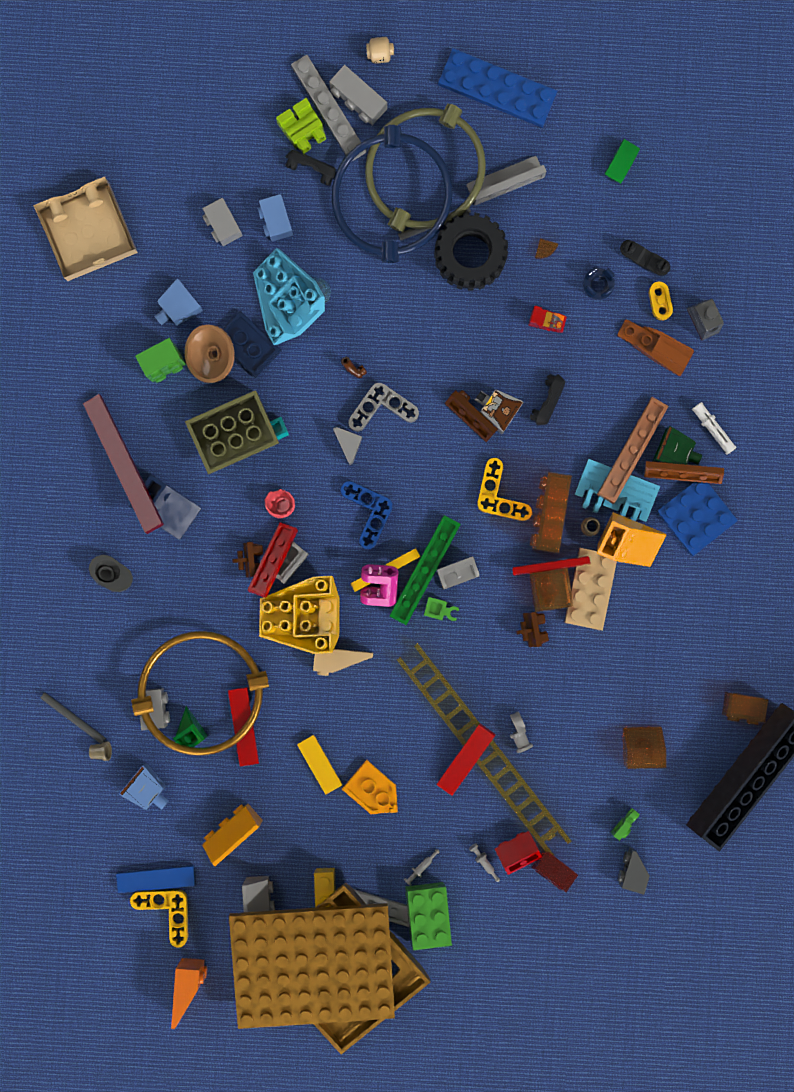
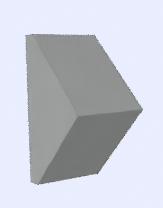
M338 427L333 428L349 465L353 464L362 441V436Z

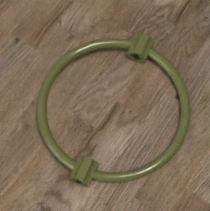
M448 103L444 110L438 108H419L407 111L385 125H399L408 119L419 116L440 117L439 122L445 127L454 129L457 124L470 137L477 153V178L467 199L456 210L448 214L445 223L447 221L452 222V218L457 215L461 216L475 201L481 190L486 168L485 153L478 135L460 117L462 110L456 105ZM384 127L377 135L384 134ZM380 143L370 146L365 165L366 184L375 205L390 219L387 225L402 233L405 227L416 229L432 228L438 219L430 221L409 220L411 214L405 210L396 207L393 212L383 203L373 181V162Z

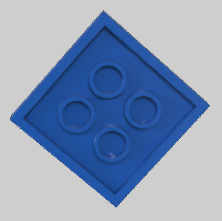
M702 482L691 483L656 511L691 556L697 554L738 521L709 483Z

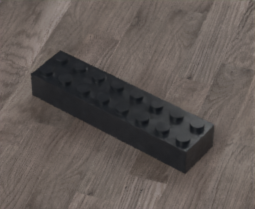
M783 703L774 710L772 716L763 724L761 730L749 742L746 749L738 756L735 763L726 771L724 777L715 785L713 791L687 822V827L717 851H721L794 758V710Z

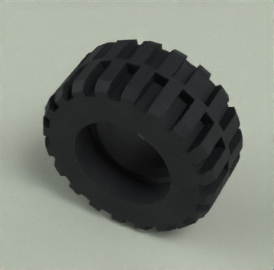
M463 213L462 217L459 218L457 215L452 218V222L447 221L443 229L440 230L435 244L434 258L436 260V267L440 270V275L442 278L447 279V283L450 285L455 284L461 290L463 287L468 288V291H473L474 288L480 290L487 284L491 285L500 276L508 257V241L505 240L504 231L499 229V224L496 221L492 223L490 217L486 215L484 218L479 217L480 213H474V216H469V213ZM473 236L485 242L489 249V257L485 264L477 268H467L459 264L453 256V247L459 239Z

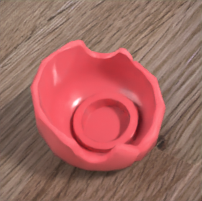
M282 489L274 492L270 491L265 498V508L273 517L285 518L294 511L295 499L290 492Z

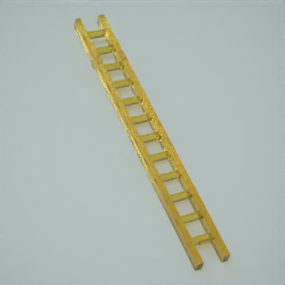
M417 643L414 647L423 657V661L410 670L401 657L396 660L464 746L466 740L462 737V734L474 724L477 727L479 721ZM428 664L436 675L422 685L414 673ZM440 679L448 690L434 700L426 688ZM451 694L459 706L445 715L438 704ZM463 709L471 721L457 730L449 719ZM492 740L490 745L495 751L482 761L479 758L476 763L551 858L554 854L544 842L545 840H551L558 831L567 844L572 841ZM499 755L507 766L493 776L485 765ZM511 770L518 779V782L504 791L497 780ZM520 786H523L530 797L516 806L509 795ZM535 801L542 812L528 821L521 810ZM546 816L554 827L540 837L532 826Z

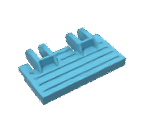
M590 459L587 460L574 494L583 497L585 490H587L582 508L586 509L589 506L592 494L598 493L611 467ZM630 475L616 502L612 504L604 500L603 506L618 511L620 505L623 504L619 515L624 517L628 507H632L634 511L630 519L636 521L639 515L638 519L646 522L660 486ZM598 496L593 512L597 513L604 498Z

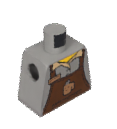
M496 389L491 397L480 391L475 401L484 406L480 413L498 429L497 431L500 434L504 433L524 403Z

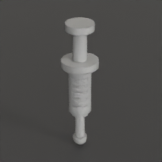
M477 843L470 846L469 850L473 851L477 856L475 861L477 863L480 862L487 873L492 874L495 881L499 882L500 878L496 876L494 868L486 859L487 854L479 852Z
M436 849L418 867L412 868L414 873L408 879L404 878L409 886L412 885L411 882L417 876L422 877L421 873L432 863V859L439 854V850Z

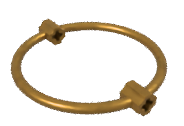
M194 631L171 638L150 656L140 675L138 698L131 699L134 716L141 715L152 735L168 748L187 755H211L232 747L250 731L261 709L263 688L269 687L266 671L259 672L253 658L236 641L214 632ZM193 639L218 641L235 650L247 663L252 673L247 675L249 690H255L253 709L240 731L223 743L205 748L184 746L166 737L156 727L149 713L154 712L151 695L146 696V683L156 661L171 647Z

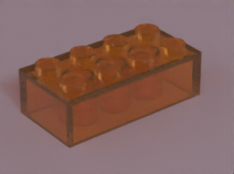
M548 472L540 478L539 489H542V492L536 501V508H539L533 520V527H536L535 534H531L530 546H533L532 550L552 554L559 553L572 476Z

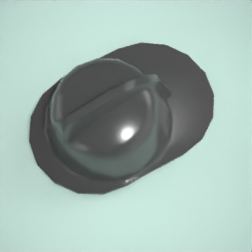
M108 555L96 556L89 564V573L94 581L112 592L125 591L133 582L131 571Z

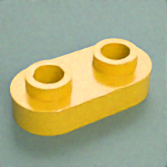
M655 282L648 291L653 316L663 321L672 315V302L668 286L663 282ZM655 290H659L661 295H656ZM663 308L665 314L659 313V309Z

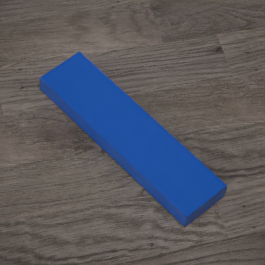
M194 865L118 872L116 874L118 893L196 885Z

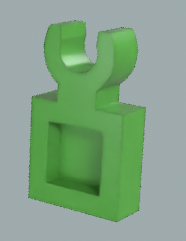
M428 597L424 616L443 620L445 615L449 620L456 621L457 618L451 617L450 612L452 610L459 611V608L455 606L447 608L446 601Z
M631 808L611 831L612 835L619 841L621 838H626L631 831V824L640 814Z

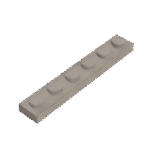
M305 55L292 63L291 67L341 149L347 155L361 141L308 55ZM366 150L359 153L352 161L364 155Z

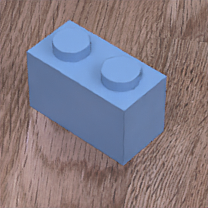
M281 194L259 200L261 207L257 209L260 219L264 218L266 225L263 226L266 237L270 236L273 242L293 236Z

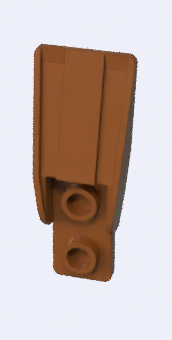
M629 320L624 321L617 334L619 338L632 344L642 354L677 376L682 375L694 353L692 348L669 335L650 327H640Z

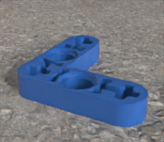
M345 482L341 486L343 497L372 510L359 539L360 545L364 549H372L376 545L392 511V502L390 499L354 482ZM352 485V489L358 492V489H362L358 495V500L354 499L356 497L355 494L350 493L349 496L346 495L344 488ZM364 493H369L372 496V501L368 504L363 503L361 500V496ZM387 501L389 509H385L382 514L386 515L385 519L380 515H374L375 511L379 513L381 510L379 503ZM374 518H378L382 522L381 527L378 529H373L370 525L371 520ZM367 528L372 532H378L377 536L373 534L371 537L373 544L365 546L363 538H367L370 533L366 532Z

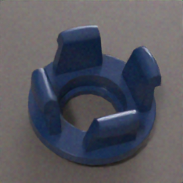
M595 267L591 269L583 280L585 293L595 300L607 298L614 290V273L609 268L606 270ZM596 278H600L605 282V288L600 292L594 291L591 286L592 281Z

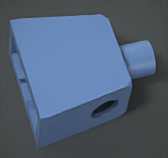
M177 279L158 299L157 302L163 310L154 317L161 325L170 318L176 325H179L201 313L203 309L179 279Z

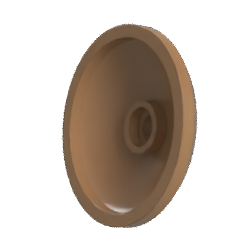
M202 325L191 332L185 345V360L190 372L197 379L206 383L221 381L229 374L234 363V347L229 335L222 328L216 325Z

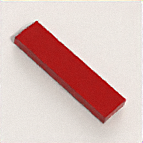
M279 523L247 589L250 593L264 598L267 597L298 532L297 528Z
M585 556L513 567L512 570L513 575L517 576L591 565L590 557Z
M248 687L228 690L235 734L245 725L251 714ZM253 725L250 731L236 743L240 767L259 764Z
M479 723L436 785L453 796L496 734Z

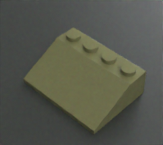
M256 390L185 421L208 475L279 444Z

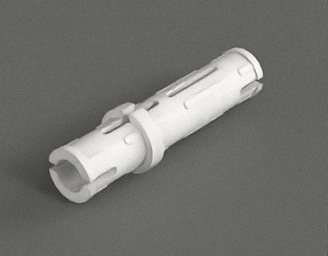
M702 402L692 408V411L701 420V425L708 429L726 455L736 449V446L715 421L716 417L709 413Z

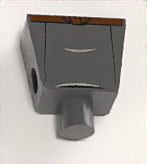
M713 299L703 300L686 308L701 341L720 333L724 322Z

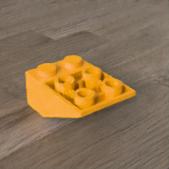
M613 512L597 544V554L618 562L651 567L667 534Z

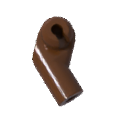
M349 357L342 358L341 364L347 372L356 378H363L362 376L367 374L363 365L356 368Z

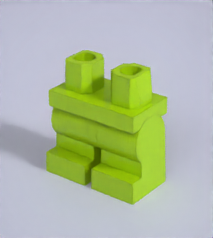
M307 98L292 107L293 112L291 109H288L276 117L280 129L294 148H298L303 154L311 149L308 140L314 137L318 144L326 140L322 122L312 109Z

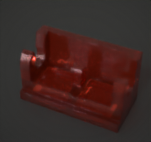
M548 851L542 853V858L538 859L531 868L559 890L567 892L578 874Z

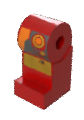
M535 305L532 309L528 326L563 333L567 317L544 310L542 307Z

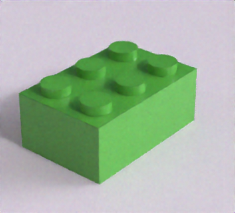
M439 882L406 886L405 892L412 949L421 950L452 946L445 884Z

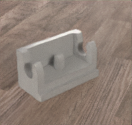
M294 541L276 576L283 584L290 579L309 555Z
M473 556L436 570L443 589L479 577V571Z

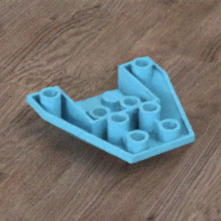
M276 248L253 272L265 330L273 345H278L301 335L325 311V297L317 282L279 248Z

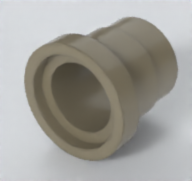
M588 517L581 523V531L586 536H594L600 530V523L596 518ZM589 521H593L596 524V529L593 532L587 529Z
M106 741L102 744L90 745L89 756L91 759H102L103 761L111 759L112 747L110 742Z

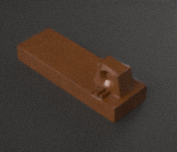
M463 390L459 393L454 391L445 402V405L487 442L498 429L468 402L471 398Z

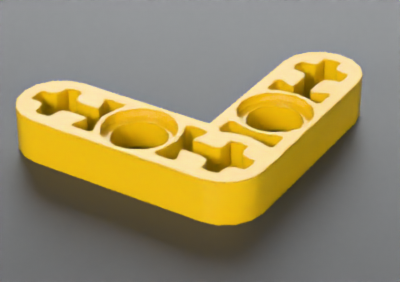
M498 458L489 459L485 465L477 501L478 509L484 513L519 521L528 520L532 515V509L529 505L497 497L503 463ZM493 462H497V466H499V469H496L494 476L498 475V479L491 476L486 477L487 473L491 474L492 468L489 467V464H493ZM487 480L495 482L494 490L489 491L485 488ZM489 499V503L495 504L494 500H497L496 512L492 511L494 507L491 506L483 509L481 501ZM501 503H507L510 506L508 513L500 512L499 506ZM513 504L517 505L515 509L518 510L525 507L528 515H524V518H522L520 513L514 512L515 516H512Z
M181 889L137 891L131 896L130 904L134 909H169L170 943L177 948L185 945L188 940V898L185 891ZM157 894L162 895L164 903L156 904L154 896ZM177 894H179L180 898H183L179 903V908L183 907L184 909L173 910V908L177 907V900H173ZM138 895L141 896V899H147L148 895H151L150 900L143 901L141 905L138 901H135ZM180 913L183 915L184 921L176 923L173 916ZM178 928H181L180 937H184L181 942L174 939L178 933Z

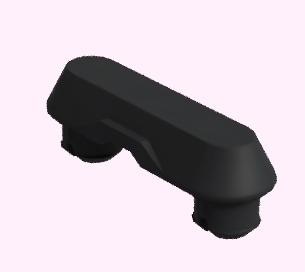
M293 149L286 155L288 160L285 165L287 168L291 167V170H296L298 163L309 165L315 171L322 174L321 183H325L328 186L331 185L336 174V168Z
M626 240L621 244V253L644 269L660 276H664L670 271V264L666 259L650 252L638 243Z
M559 374L547 376L549 380L546 379L545 384L550 386L547 400L543 402L540 411L536 409L531 411L533 414H530V419L536 421V425H545L551 418L565 386V380Z

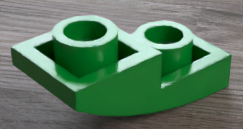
M623 139L604 174L621 184L640 148Z

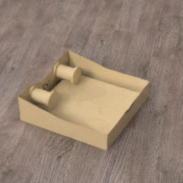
M105 177L85 184L72 193L53 197L33 205L63 277L67 281L138 253L110 183Z

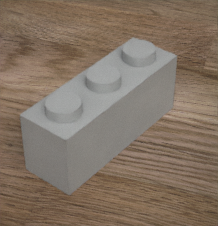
M346 65L329 81L331 93L336 98H342L345 101L344 104L351 111L355 110L359 113L358 116L363 122H369L373 126L387 110V101Z

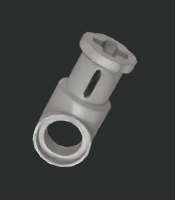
M519 711L511 714L510 717L517 731L509 736L514 739L517 753H521L532 748L533 744L528 741L525 734V724Z

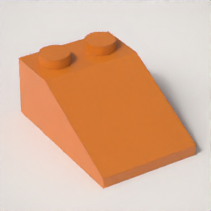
M181 958L176 967L171 1029L176 1028L200 985L204 984V978L207 977V966H204L205 960Z

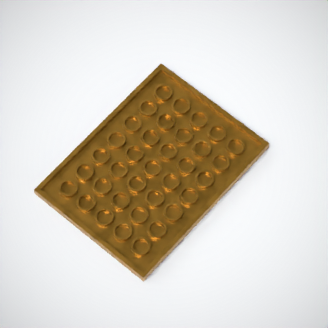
M388 903L229 914L238 1029L395 1018Z

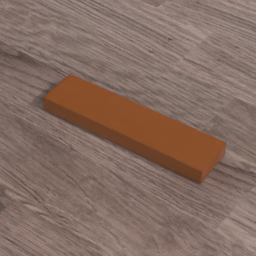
M646 461L644 477L713 484H722L724 468Z

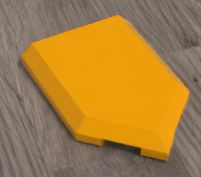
M366 760L343 786L342 790L370 814L398 812L396 784Z

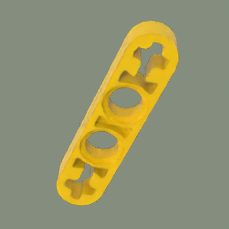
M415 548L387 563L385 566H393L399 569L419 558L420 555ZM360 578L352 582L351 586L354 592L371 583L364 582Z

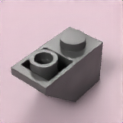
M629 847L628 852L626 851L624 854L623 863L625 864L623 870L619 871L617 881H619L621 888L644 895L650 876L634 848Z

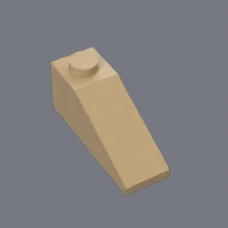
M334 649L333 653L315 654L313 671H317V675L329 676V673L372 658L373 652Z

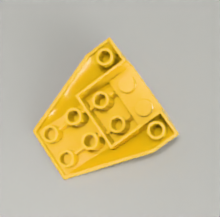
M333 576L311 577L267 595L266 598H260L259 637L312 654L333 653L339 638L340 598Z

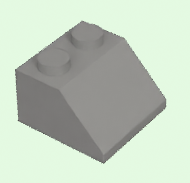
M269 876L246 877L242 885L244 912L275 910V903L271 901L270 894L274 891L273 881H270Z

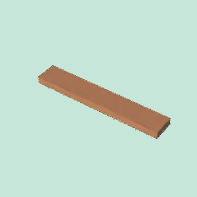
M654 397L650 398L598 491V496L612 504L616 502L669 407L668 405Z

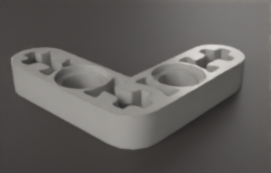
M376 383L370 388L351 415L349 426L355 432L362 431L381 404L408 423L415 422L418 419L419 411L415 405L385 384ZM380 387H382L384 395H378L376 400L379 401V403L376 404V402L373 399H370L368 397L371 395L373 398L376 394V391L374 389H380ZM398 398L400 405L397 408L391 407L389 404L390 399ZM366 402L373 404L374 409L372 412L367 413L363 410V405ZM403 403L407 404L405 409L408 411L414 410V418L412 416L407 418V413L403 410L402 413L398 412L403 407ZM360 411L363 415L368 416V418L365 419L363 417L361 419L362 426H356L355 428L353 427V419H359L361 415L357 413Z

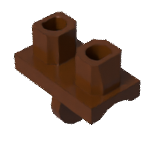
M253 542L243 543V551H237L238 559H232L233 563H238L239 570H244L245 563L246 578L254 577L260 564L254 563V556L263 555V546L253 544Z
M536 612L523 613L524 622H520L521 630H516V634H522L523 641H528V647H540L543 643L549 641L547 631L539 632L538 626L545 624V615Z

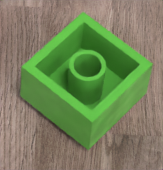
M170 338L135 356L145 376L152 382L156 381V383L166 379V375L171 372L173 374L183 370V366L186 365L176 344Z

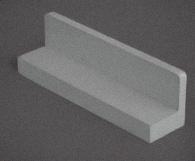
M534 156L485 176L481 190L473 202L474 205L544 178L547 172L545 166H540L538 158ZM475 181L467 184L469 193H471Z

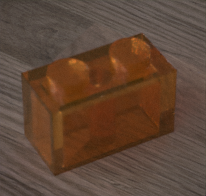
M725 692L722 715L728 716L727 720L739 722L741 718L747 719L746 723L758 725V722H765L768 699Z

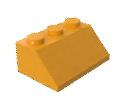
M248 803L244 807L242 804L233 811L235 815L232 818L228 819L226 817L218 824L220 828L216 832L212 830L204 837L206 841L202 846L214 866L260 827L263 820Z

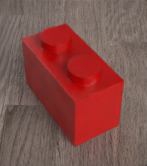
M529 831L521 832L514 839L504 841L495 848L508 875L542 858Z

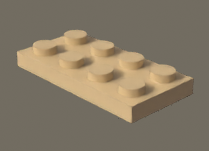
M579 548L578 557H590L591 565L575 568L564 623L603 631L617 561L597 554V551Z

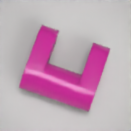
M385 565L363 566L361 571L362 580L367 583L380 584V587L363 588L360 592V601L365 605L389 607L395 605L397 600L398 569Z

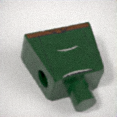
M669 426L664 431L652 462L687 465L689 461L698 465L702 454L693 451L696 444L694 440Z

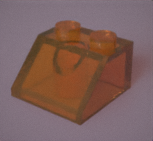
M661 726L623 727L624 766L627 769L667 768L666 746Z

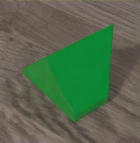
M186 706L173 740L184 746L195 747L206 739L208 735Z

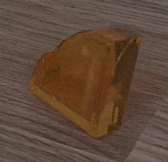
M540 239L535 258L544 259L551 256L557 249L558 243Z

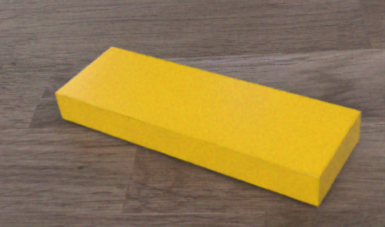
M315 735L297 744L325 795L342 786L339 777Z

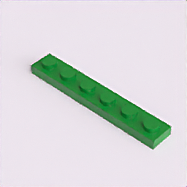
M445 515L443 516L392 610L391 618L407 625L459 529L460 523Z

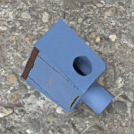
M147 763L142 765L119 794L146 810L152 803L162 810L169 802L161 794L166 785Z

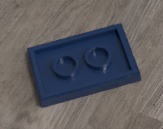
M241 311L223 328L233 343L234 358L255 378L282 351L277 345H273L271 339Z

